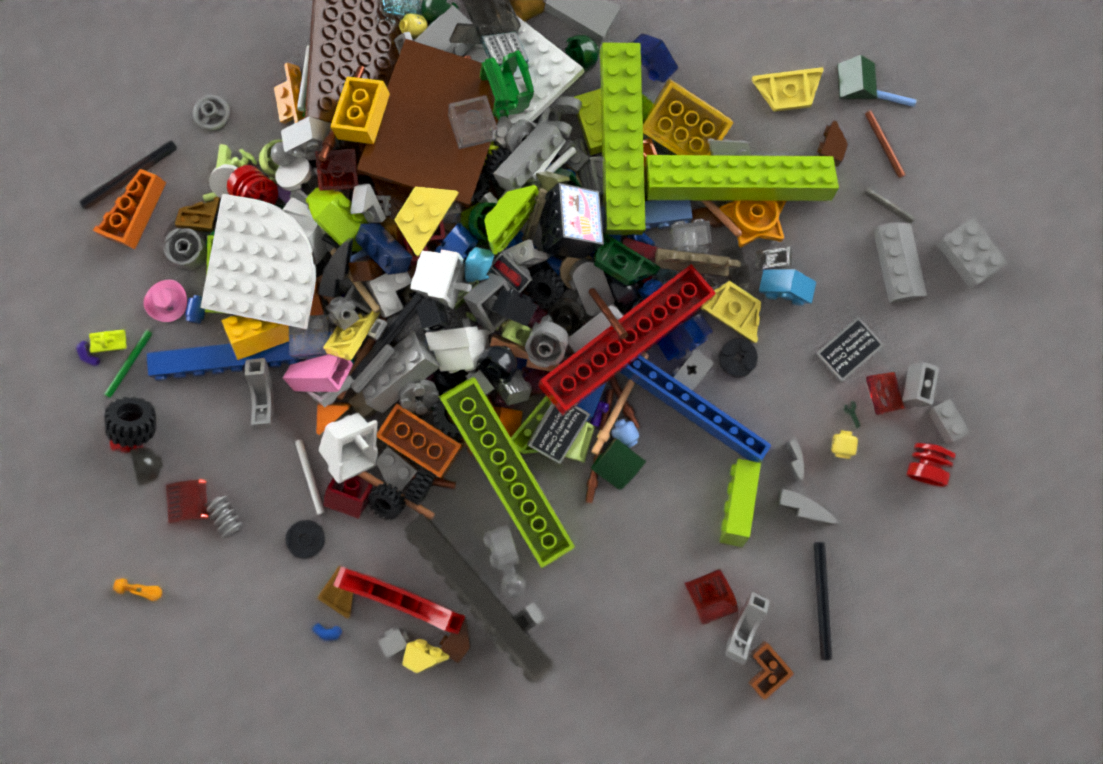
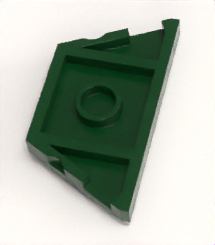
M603 232L604 245L594 251V266L627 286L658 274L660 266Z

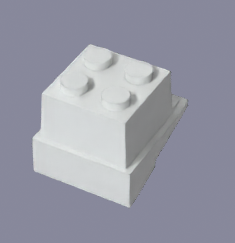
M291 197L283 211L292 216L305 232L313 250V263L318 264L327 251H331L335 247L321 240L323 235L328 233L313 220L308 205Z
M441 250V253L422 251L417 261V268L412 278L410 289L426 298H432V300L440 302L450 310H454L459 290L470 292L472 285L462 283L465 274V263L459 253Z
M463 318L462 324L464 328L426 332L425 335L429 350L434 351L440 372L448 371L449 373H455L461 369L473 371L477 368L479 357L485 349L490 347L488 335L494 333V331L491 332L488 329L478 330V327H471L469 318Z
M359 413L351 416L347 415L337 422H331L325 427L319 452L328 463V471L338 484L377 465L376 420L367 423Z

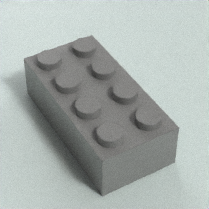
M415 331L393 347L395 353L362 389L366 404L381 413L400 399V391L405 385L413 381L414 384L421 383L420 380H425L440 368L434 352L429 350L427 339Z

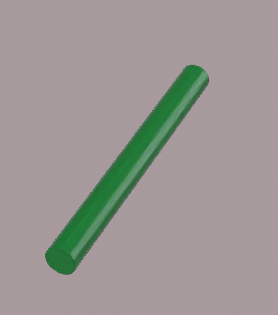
M148 330L144 332L104 395L112 397L153 333Z

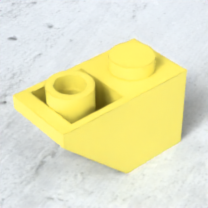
M416 639V641L407 643L402 665L415 673H419L448 660L449 655L442 652V649L431 646L426 640Z

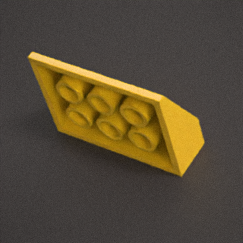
M668 79L643 122V133L677 155H711L707 139L722 140L734 122L731 118L679 84Z

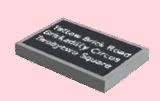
M857 317L815 355L841 383L882 348L884 344Z
M551 403L527 445L561 464L590 414L575 406L563 416L554 404Z

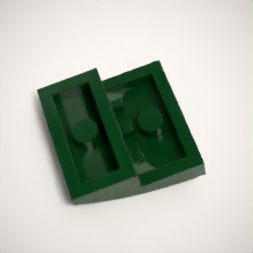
M614 438L606 451L600 453L590 469L621 491L646 463V460Z

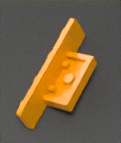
M287 62L284 64L287 81L274 87L280 122L287 123L295 120V123L305 118L302 117L304 111L297 110L302 80L301 70L299 66Z

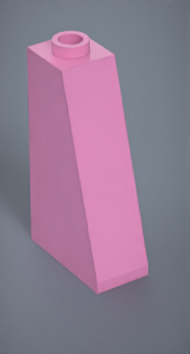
M327 354L291 364L283 379L293 391L338 392L353 363L349 360Z

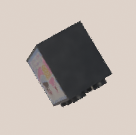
M558 183L546 194V203L540 219L543 253L584 259L604 245L599 191Z

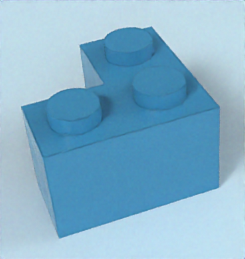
M795 269L763 270L759 292L765 294L766 298L771 300H777V297L791 300L794 305L803 306L804 303L812 304L816 281Z

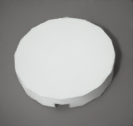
M295 157L290 165L279 166L275 177L277 184L287 191L301 188V184L304 182L306 184L312 175V166L306 158Z
M224 164L215 168L209 178V186L212 192L220 198L222 194L229 195L226 188L227 180L238 167Z

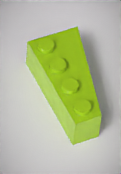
M738 458L736 463L731 465L730 475L732 480L728 483L727 494L729 496L724 506L725 517L721 524L720 543L743 547L750 538L761 463Z

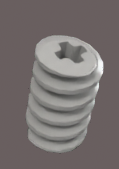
M227 495L219 496L204 505L208 506L206 511L212 513L210 518L212 520L216 519L214 525L220 526L217 531L224 533L221 536L223 540L240 532L241 529L239 527L243 524L242 522H235L239 517L238 515H231L235 511L234 508L228 509L231 502L224 503Z

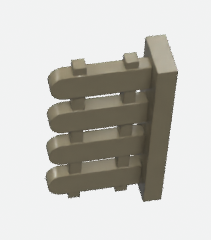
M660 248L656 249L655 264L660 266V269L683 271L692 264L700 274L727 277L729 269L741 267V262L730 260V257Z

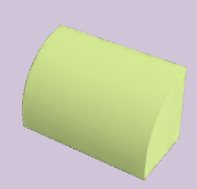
M585 422L564 458L585 463L595 426Z

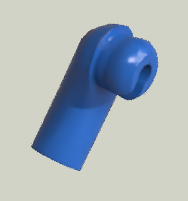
M645 233L642 235H627L629 239L652 246L655 245V242Z

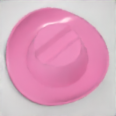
M175 280L160 281L154 284L146 293L143 301L144 308L152 318L158 321H175L186 310V292L183 286Z

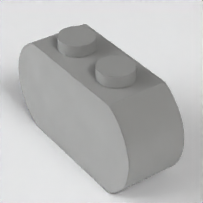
M584 258L575 262L569 273L572 279L569 281L572 291L577 292L578 297L575 299L580 309L583 308L587 314L595 317L602 311L588 291L591 288H595L608 307L614 304V298L604 272L594 266L593 259Z

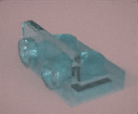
M383 0L384 12H389L392 15H421L422 6H420V0Z

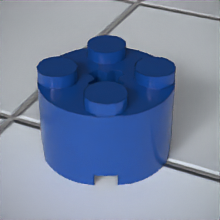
M459 222L434 252L441 253V250L457 252L464 259L479 240Z

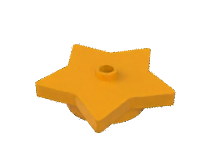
M735 200L719 207L742 231V235L737 237L740 248L758 238L782 242L784 239L779 215L787 201Z

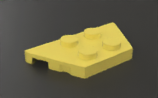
M821 67L752 76V82L774 112L808 108L813 103L824 69Z
M415 187L394 220L416 256L419 257L458 196V191Z
M731 281L715 289L716 295L701 309L752 343H757L761 301Z
M371 310L370 314L365 316L361 313L357 314L360 319L346 330L337 326L323 347L328 354L349 361L352 360L379 316L380 311L374 313Z

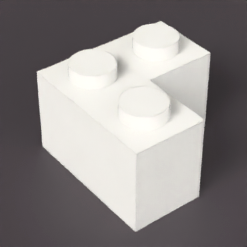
M408 272L392 275L385 273L374 280L366 282L372 297L381 308L380 313L382 317H388L404 309L396 291L411 284L412 280Z

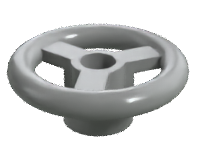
M207 95L196 103L193 116L201 128L217 130L223 127L229 120L230 107L222 97ZM211 100L220 102L224 110H218ZM200 108L202 113L205 115V117L202 120L199 117ZM223 116L222 120L217 124L208 125L211 118Z

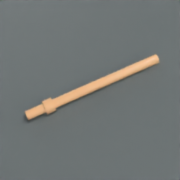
M645 352L641 355L645 359H648L649 355ZM628 379L605 426L599 431L596 437L597 441L591 451L593 454L598 455L604 442L607 443L610 437L609 433L635 384L632 380Z

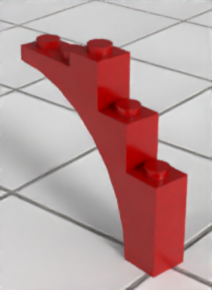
M342 566L333 584L337 588L380 602L457 635L465 618V615L434 600L421 597L378 577L366 573L363 574Z

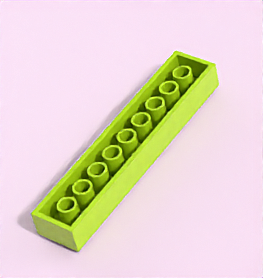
M602 43L600 49L604 233L607 235H642L646 227L640 43Z
M647 155L644 164L647 200L832 201L839 189L833 156Z
M471 377L439 396L540 567L543 568L574 549L573 542L476 378Z

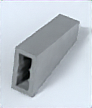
M544 0V3H546L544 10L599 43H602L621 9L620 5L603 0Z

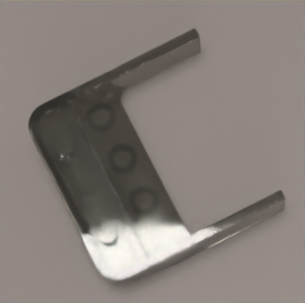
M462 0L473 24L457 23L449 41L450 43L486 45L483 36L513 32L517 34L521 23L509 0Z

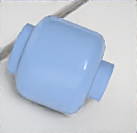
M621 419L614 423L615 427L611 430L613 438L618 439L628 448L638 443L639 432L633 421Z

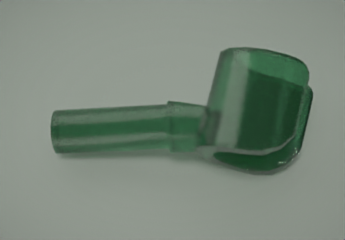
M854 401L850 402L853 409H848L845 403L844 412L850 414L856 428L861 427L855 413L856 403Z

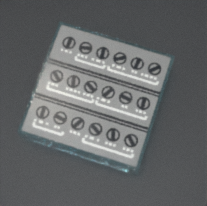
M516 32L481 36L480 42L487 57H494L499 67L502 65L503 57L516 50L521 52L525 62L528 64V56Z

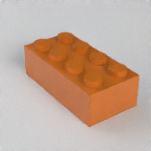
M397 403L377 432V438L441 479L445 477L463 449L460 443L402 408Z

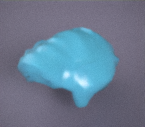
M475 247L469 252L464 266L467 282L481 281L489 278L486 274L494 258V254L490 250Z

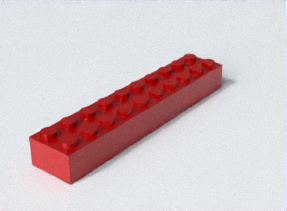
M690 264L618 320L627 332V338L621 339L611 325L543 377L538 386L564 416L709 303L716 295V292L694 266Z

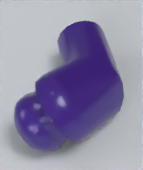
M81 341L76 346L80 360L97 367L100 363V358L89 353L90 344L87 341Z
M598 402L590 424L595 427L600 426L602 412H608V403Z

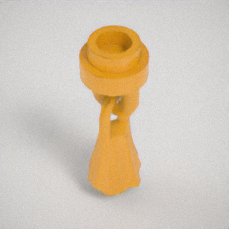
M124 578L116 579L113 585V590L118 594L130 591V593L145 597L150 601H157L162 596V589L159 586L127 584L128 581Z

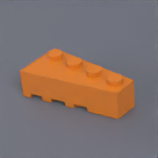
M140 169L125 188V193L116 199L114 207L110 212L105 213L102 217L104 220L99 226L96 225L92 231L106 239L135 250L166 182L159 176Z

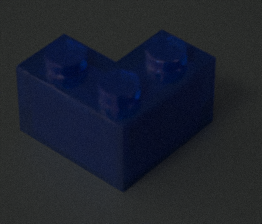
M641 33L632 42L640 43L641 64L648 70L647 74L653 81L664 83L679 69L662 39Z
M699 313L657 342V345L668 361L674 357L678 360L686 355L685 350L689 349L691 352L709 340L707 336L713 330L703 315Z

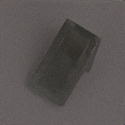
M790 246L756 251L755 269L758 271L783 270L791 267L792 247Z

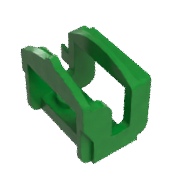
M516 50L505 55L501 67H499L494 57L485 59V62H482L480 79L482 81H489L495 98L493 116L500 120V117L506 116L508 118L509 115L524 112L530 106L534 95V88L528 64L525 62L521 52ZM517 65L527 88V91L519 93L513 77V73L517 70Z

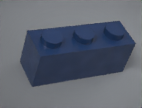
M380 223L360 224L355 241L388 275L406 273L413 256Z

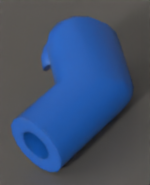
M317 623L312 628V631L324 641L337 640L342 634V629L339 626H334L333 629H325L321 624Z

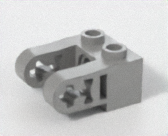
M558 97L533 122L537 125L543 122L557 126L561 136L567 139L571 134L572 127L565 122L559 121L561 115L578 114L582 102L574 97Z

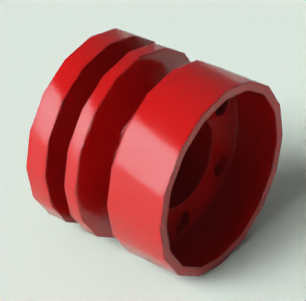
M243 165L232 172L227 180L226 188L229 195L256 199L272 205L277 201V186L255 166Z
M915 443L914 450L917 452H913L912 457L918 460L919 463H909L906 476L928 485L947 487L951 474L943 470V468L953 467L954 464L949 460H955L956 454L939 445Z

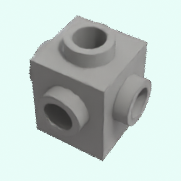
M342 296L334 298L325 307L329 313L327 315L329 320L343 330H346L360 319L354 310L356 309L354 303Z

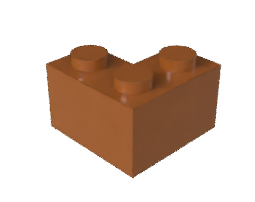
M765 641L749 654L762 670L747 683L764 701L794 675L793 671Z

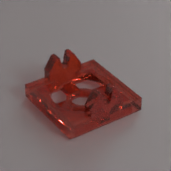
M895 372L866 377L876 415L905 409ZM880 380L882 387L878 391L877 382ZM885 388L889 391V397L885 393ZM881 396L886 400L888 407L882 404Z

